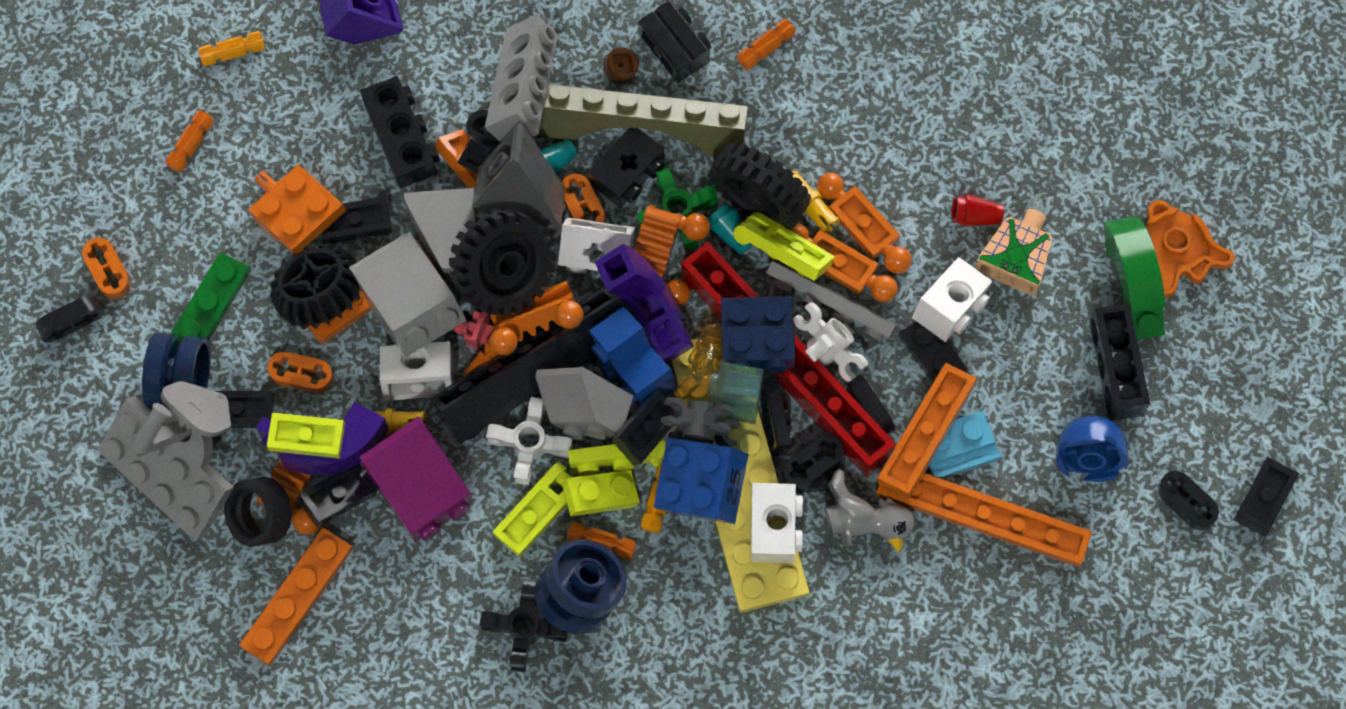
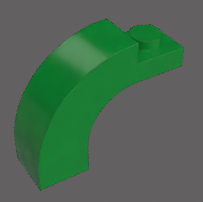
M1137 216L1103 222L1106 253L1118 272L1124 304L1130 303L1137 340L1165 335L1163 307H1166L1163 281L1157 255L1145 225Z

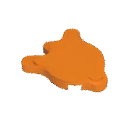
M1163 200L1153 201L1149 205L1146 212L1147 223L1145 227L1157 255L1165 298H1170L1174 295L1181 276H1187L1193 284H1200L1210 269L1226 270L1233 265L1235 261L1234 253L1219 246L1213 240L1208 227L1196 214L1193 213L1191 216L1187 213L1179 212L1178 208L1171 207Z

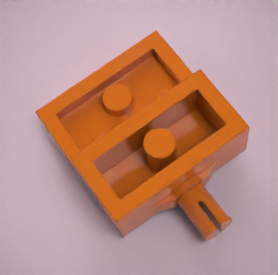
M299 164L277 182L265 171L259 172L261 177L257 174L255 182L266 192L248 209L254 221L276 242L279 241L293 255L299 254L304 247L309 245L346 211L344 205Z

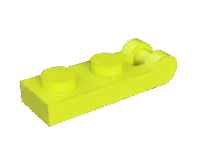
M759 212L751 214L733 232L734 238L738 243L742 245L751 243L766 252L771 258L780 260L795 269L800 275L808 277L813 281L817 280L831 267L835 257Z
M661 440L642 463H650L655 468L662 464L666 442ZM615 444L568 450L571 473L578 472L579 476L598 474L599 469L613 467L614 471H625L635 468Z
M560 462L555 463L492 532L493 536L519 558L568 506L564 490L558 495L551 489L554 484L558 483L562 486V482L566 478H572L567 473L568 468Z

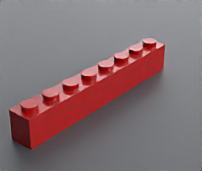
M708 241L681 263V273L684 281L720 320L721 298L759 297ZM794 335V368H788L787 371L782 373L770 374L774 378L778 377L779 384L827 435L835 436L842 442L844 454L868 478L887 462L896 443L819 360L814 362L806 354L807 348Z

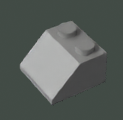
M584 367L537 370L535 378L551 424L562 429L564 436L574 440H582L584 436L604 440L606 436H614L625 424L633 395Z

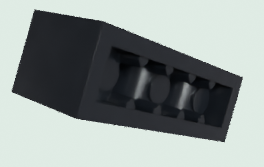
M398 76L360 90L364 106L399 189L437 175L435 163L439 162L440 159L433 142L426 144L423 134L428 133L421 114L414 115L411 105L416 103L409 86L402 87ZM387 100H397L393 106L385 107L382 105ZM400 128L410 129L404 135L394 134ZM414 156L422 158L417 164L406 163L409 158Z
M1130 303L1095 308L1089 324L1108 419L1112 421L1142 417L1150 405V399Z

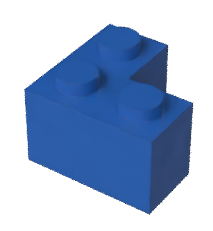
M624 307L589 330L595 343L591 346V349L602 363L599 366L600 370L610 383L616 380L621 386L619 387L620 389L633 395L631 405L636 403L640 407L652 392L659 390L664 397H667L678 389L671 368L651 348L643 327Z

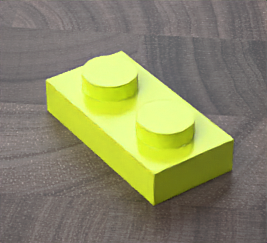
M272 412L267 449L273 452L340 459L345 422L338 419Z
M631 470L566 478L562 482L570 517L636 507L640 503Z

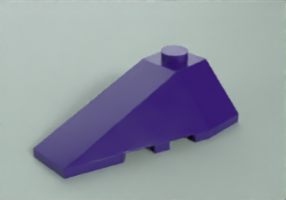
M320 0V11L326 36L355 45L400 34L403 30L395 0Z

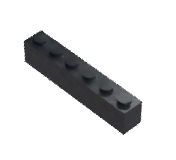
M604 286L578 303L583 309L584 317L581 324L576 328L566 329L558 326L552 320L549 322V330L545 331L542 327L537 329L535 336L530 334L523 338V341H519L516 349L511 354L497 355L430 398L449 432L461 444L478 436L481 430L489 426V424L506 418L512 410L524 402L530 401L531 397H538L540 390L535 378L537 370L576 368L594 361L597 357L593 353L591 346L595 343L589 330L624 307L620 297L608 292Z

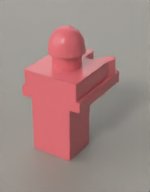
M476 310L473 312L472 322H468L466 319L464 323L453 329L458 335H464L468 347L474 348L478 352L481 347L485 348L484 345L493 332L488 313Z

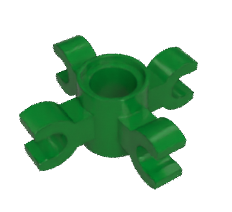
M669 168L656 172L658 178L656 182L663 195L662 206L657 207L658 209L670 212L669 209L672 206L681 205L686 210L680 214L688 217L700 210H708L718 206L716 200L718 195L713 185L690 195L685 190L676 188ZM646 210L636 214L639 228L644 220ZM678 230L686 252L699 247L698 241L690 240L685 236L683 230Z

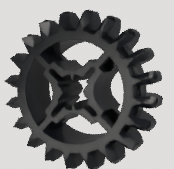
M331 243L326 244L324 247L316 244L312 250H307L304 247L301 254L297 256L292 254V260L281 263L282 270L274 273L275 280L270 283L271 301L279 316L283 317L292 327L298 325L303 330L310 325L317 329L324 322L330 326L331 320L336 317L342 319V313L345 310H353L352 302L360 300L359 292L361 289L349 269L350 266L357 263L354 256L341 246L333 247Z

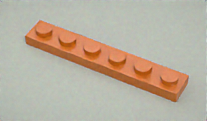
M926 473L922 476L910 499L880 484L876 492V497L885 500L890 498L897 504L1079 568L1082 565L1092 534L1090 530Z

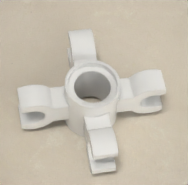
M812 302L807 304L805 309L811 315L810 322L805 321L801 315L793 318V323L798 329L807 330L813 336L806 343L808 348L805 351L806 354L814 362L819 360L824 365H830L835 361L839 365L841 377L850 382L856 377L849 368L850 362L857 364L861 370L868 366L864 356L852 353L848 348L854 341L852 335L855 332L846 322L841 323L834 318L825 323L821 319L820 308Z
M530 398L527 419L517 425L515 429H509L496 424H489L486 435L488 444L515 447L519 455L514 471L516 484L529 486L533 462L542 457L544 453L569 458L568 450H573L572 438L545 435L541 425L546 408L541 398ZM528 435H534L539 438V442L533 447H524L520 444L522 439Z

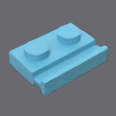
M983 410L955 420L928 466L932 476L945 479L1001 459L1002 456L998 452L995 444L996 441Z

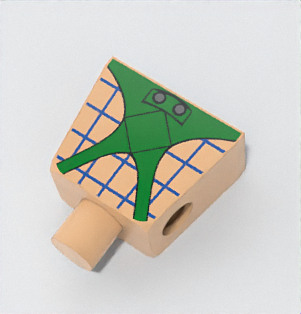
M1028 209L1022 222L1012 217H1007L980 254L975 269L983 275L1035 297L1042 280L1052 241V236L1041 230L1046 216L1035 209Z

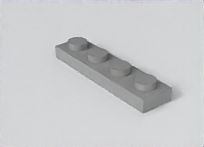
M772 261L766 272L774 277L772 281L774 285L788 292L791 291L792 287L803 292L802 299L804 301L812 302L819 308H821L822 304H825L835 309L834 317L848 324L855 320L865 325L863 332L882 341L884 336L893 338L899 327L893 321L817 281L800 275L796 270L779 261Z

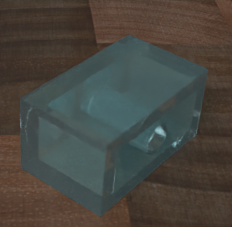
M721 362L719 373L712 372L708 402L715 405L722 403L734 408V413L728 414L725 419L756 424L762 395L764 369Z

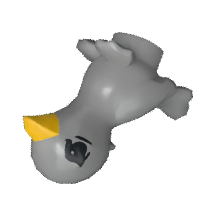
M838 469L835 471L828 484L835 497L834 505L824 508L826 522L831 535L840 534L842 544L845 547H849L853 541L852 536H863L871 533L878 534L886 539L898 553L903 548L904 540L910 536L914 529L915 521L911 512L890 498L886 501L879 498L880 508H873L864 499L850 493L845 484L843 470Z

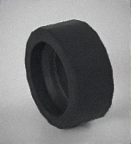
M266 476L235 483L224 505L226 525L232 536L240 544L248 547L274 543L282 539L291 525L292 517L290 499L284 487L275 479ZM254 492L261 498L265 507L266 521L262 531L255 525L251 517L250 501Z

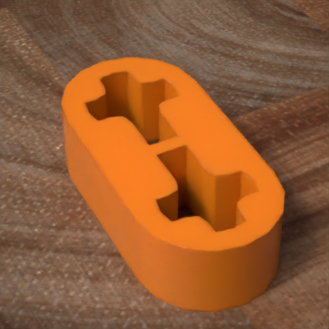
M576 173L566 176L561 183L565 187L564 204H566L571 218L585 220L582 209L588 208L592 216L598 215L595 218L596 222L605 223L604 210L589 180L585 176ZM576 184L578 188L583 187L581 189L582 201L578 202L574 193L567 194L570 192V185Z
M99 237L86 242L82 251L83 259L101 292L110 299L124 297L130 290L131 281L112 244L108 240ZM97 248L105 251L103 255L107 263L102 266L98 259L94 257V250ZM110 271L113 272L117 279H120L118 281L119 287L116 289L109 285L110 281L106 274Z
M278 352L269 359L267 364V370L271 379L281 386L311 393H323L331 388L334 382L331 367L321 359L290 352ZM284 361H288L290 368L298 371L297 373L286 371L284 376H280L276 366H283ZM318 369H322V373L326 378L319 379L317 384H313L310 376L304 375V372L316 374Z

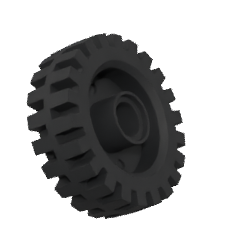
M729 143L719 154L708 173L710 182L715 185L714 188L717 192L723 193L721 196L725 200L731 201L733 207L742 209L743 213L747 216L755 212L762 213L789 230L795 227L811 202V196L808 194L807 187L802 186L803 182L799 178L793 177L794 173L790 169H784L782 167L783 164L778 160L774 162L771 160L770 155L765 152L762 155L759 149L754 147L750 149L745 144L732 143L731 145Z
M496 208L488 209V214L481 212L475 215L477 222L469 220L464 225L468 229L466 233L459 231L456 238L461 242L459 245L452 244L451 252L456 257L449 258V266L454 269L449 273L451 279L455 282V289L470 304L492 315L510 316L511 311L516 314L523 312L522 304L529 308L534 305L535 302L532 296L535 295L541 298L545 293L540 288L541 285H550L552 279L546 275L547 272L554 273L555 265L550 262V260L556 259L555 251L550 248L554 244L552 238L547 236V230L531 217L509 208H501V210ZM506 257L505 262L500 266L502 259Z

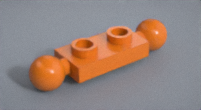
M832 172L823 174L817 182V190L822 194L823 198L835 201L829 206V209L836 217L838 216L841 226L872 260L883 254L885 256L884 264L890 272L894 274L906 272L912 263L911 254L907 249L893 245L899 241L900 234L856 186L845 192L844 181L838 174Z
M797 223L793 229H790L792 232L835 256L831 267L823 273L826 277L859 296L867 286L870 288L873 298L879 302H889L896 297L898 292L897 282L888 275L875 276L874 274L879 265L875 261L820 229L813 239L809 237L807 228L802 224Z

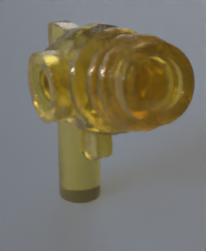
M715 324L706 325L699 334L695 348L688 358V363L692 365L689 376L674 391L677 398L685 401L699 385L706 386L724 372L722 328Z

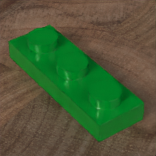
M219 252L170 334H175L180 343L188 335L206 337L209 341L250 274V266Z

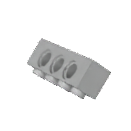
M538 14L506 28L485 123V129L499 142L506 137L518 122L526 127L531 137L539 133L558 34Z

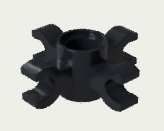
M523 581L520 607L511 611L509 616L488 611L481 612L479 623L481 630L509 633L514 641L509 663L511 671H526L529 645L534 644L539 638L567 642L568 632L561 631L548 621L539 620L535 612L537 604L534 596L535 582ZM520 620H531L534 623L533 629L527 634L517 633L515 626Z

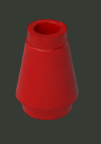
M964 193L963 196H955L953 199L951 221L952 223H958L960 227L1001 225L1003 221V204H997Z

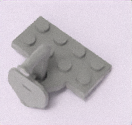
M178 381L165 386L160 395L161 400L169 409L159 403H154L152 405L153 410L151 411L135 395L126 398L97 451L189 537L197 542L206 536L234 488L209 464L213 454L212 437L227 432L231 426L228 398L222 393L184 381Z

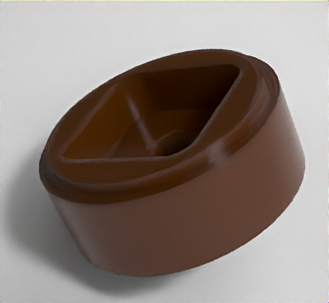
M615 48L604 58V72L614 82L624 83L633 78L638 71V59L627 48Z

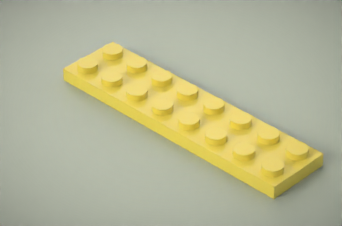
M722 332L693 339L691 341L694 348L671 361L681 399L686 403L687 407L690 401H705L715 405L722 403L734 408V413L728 414L724 421L733 419L738 421L741 426L739 429L730 430L728 436L730 439L737 441V446L732 448L749 454L735 524L715 521L739 612L743 613L809 596L810 592L798 552H795L794 563L751 562L752 483L779 484L748 373L734 374L730 370H723ZM777 516L767 521L768 526L774 530H781L787 525L783 518Z

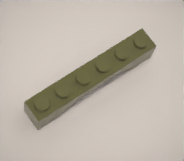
M548 84L540 123V137L576 140L586 134L604 129L621 127L644 128L678 137L696 146L709 156H719L729 143L731 145L732 143L745 144L748 106Z

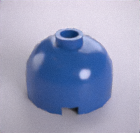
M1095 415L1077 418L1066 425L1058 438L1056 448L1057 467L1068 477L1069 471L1088 474L1083 481L1104 482L1113 480L1119 476L1120 469L1123 467L1126 469L1128 466L1126 436L1116 423L1107 418Z

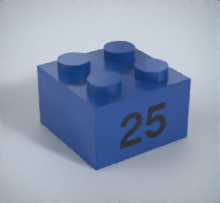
M667 437L653 508L677 515L735 524L749 454L732 447Z

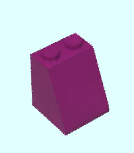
M417 417L359 457L366 473L414 542L421 538L423 541L433 538L440 532V525L450 518L453 521L462 518L470 511L469 505L474 503L471 493L420 417Z

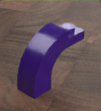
M622 244L594 261L607 291L617 295L629 305L641 322L654 351L666 364L694 348L683 324V321L686 319L678 303L658 273L637 251Z
M354 401L343 419L345 431L340 459L283 452L279 458L285 468L301 474L330 475L345 471L360 463L359 457L381 442L389 429L386 419ZM263 416L256 430L262 439L261 444L267 448L271 420Z

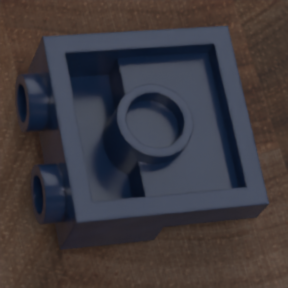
M792 296L721 298L723 370H730L734 374L750 373L752 369H766L770 373H782L787 371L788 368H794L795 349Z

